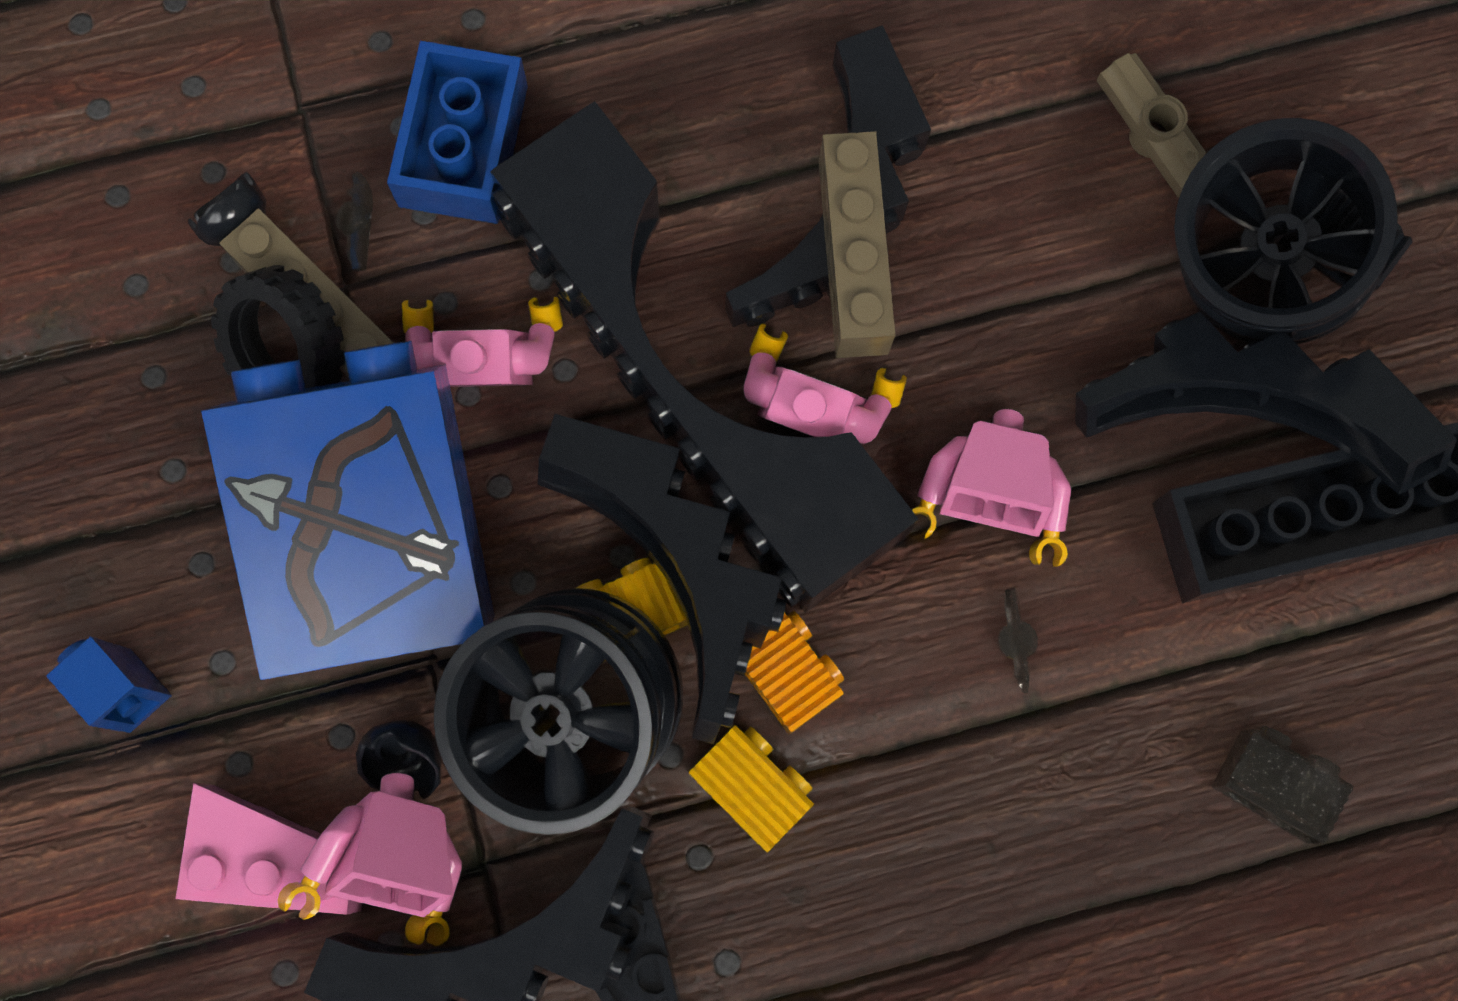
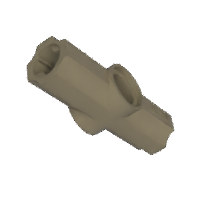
M1127 53L1101 72L1097 82L1130 128L1129 141L1132 148L1138 154L1151 158L1179 199L1190 173L1206 152L1186 125L1188 113L1184 104L1179 99L1164 94L1136 53ZM1150 122L1161 124L1166 132L1156 130L1151 126Z

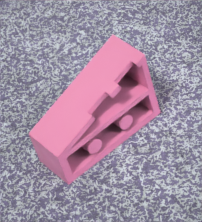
M193 783L175 899L280 909L277 901L280 891L289 883H301L305 876L301 872V868L321 833L298 825L276 815L275 812L245 801L215 785ZM320 884L316 890L321 901L318 912L348 915L360 912L362 909V903L326 895V884ZM305 892L295 895L289 910L301 911V908L306 903Z

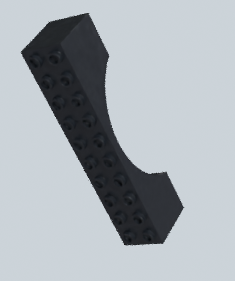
M595 101L490 171L496 187V191L491 193V197L501 211L497 215L507 232L514 240L522 237L530 250L527 256L543 279L550 275L552 276L560 290L557 292V296L572 318L575 319L579 315L583 317L590 330L586 334L597 352L604 359L609 355L614 358L616 365L620 369L617 376L627 392L634 399L642 395L651 411L647 416L654 428L663 439L666 440L670 436L675 439L682 452L678 457L687 472L695 481L703 477L710 486L713 495L709 498L713 506L730 512L727 523L735 519L742 528L745 537L741 539V542L750 556L759 565L766 561L775 572V575L782 577L778 593L784 600H787L786 603L791 608L798 603L805 613L907 538L918 522V517L852 432L829 437L803 438L782 436L753 429L715 412L696 399L663 365L646 336L635 302L637 277L641 260L648 241L660 222L657 180Z

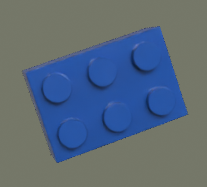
M420 41L387 184L398 207L498 224L499 217L497 214L501 211L491 197V193L496 191V187L490 171L512 157L528 88L521 57Z

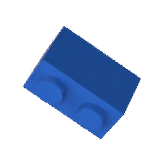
M91 636L87 640L81 639L68 646L57 659L59 664L46 675L89 726L131 733L172 696L131 649Z

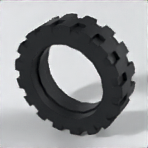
M273 265L235 277V279L226 282L221 287L224 292L217 294L214 299L213 306L217 308V311L211 316V325L217 332V338H214L217 353L222 352L226 361L222 365L229 376L231 371L275 363L267 352L259 332L257 316L260 302L263 301L275 309L290 327L297 344L298 358L301 363L305 387L311 388L340 382L343 373L339 371V368L345 364V351L340 349V342L344 340L340 326H335L332 317L336 314L329 302H323L320 298L322 292L313 282L306 283L303 280L304 275L294 269L285 271L284 266Z

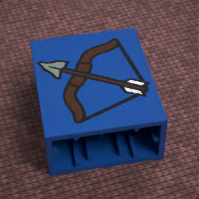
M412 341L344 352L350 381L311 388L305 387L300 360L231 371L236 400L201 411L260 680L463 644L479 629L493 622L495 615L446 364L417 369Z

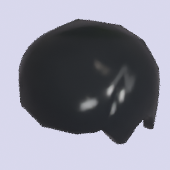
M245 172L234 183L194 213L197 224L191 218L188 219V224L204 243L221 246L219 243L258 208L266 215L265 196L251 175Z
M391 721L372 727L362 737L356 751L357 772L371 788L380 790L382 777L392 773H402L411 776L414 779V791H419L422 799L431 796L440 785L441 755L436 738L425 726L415 721Z

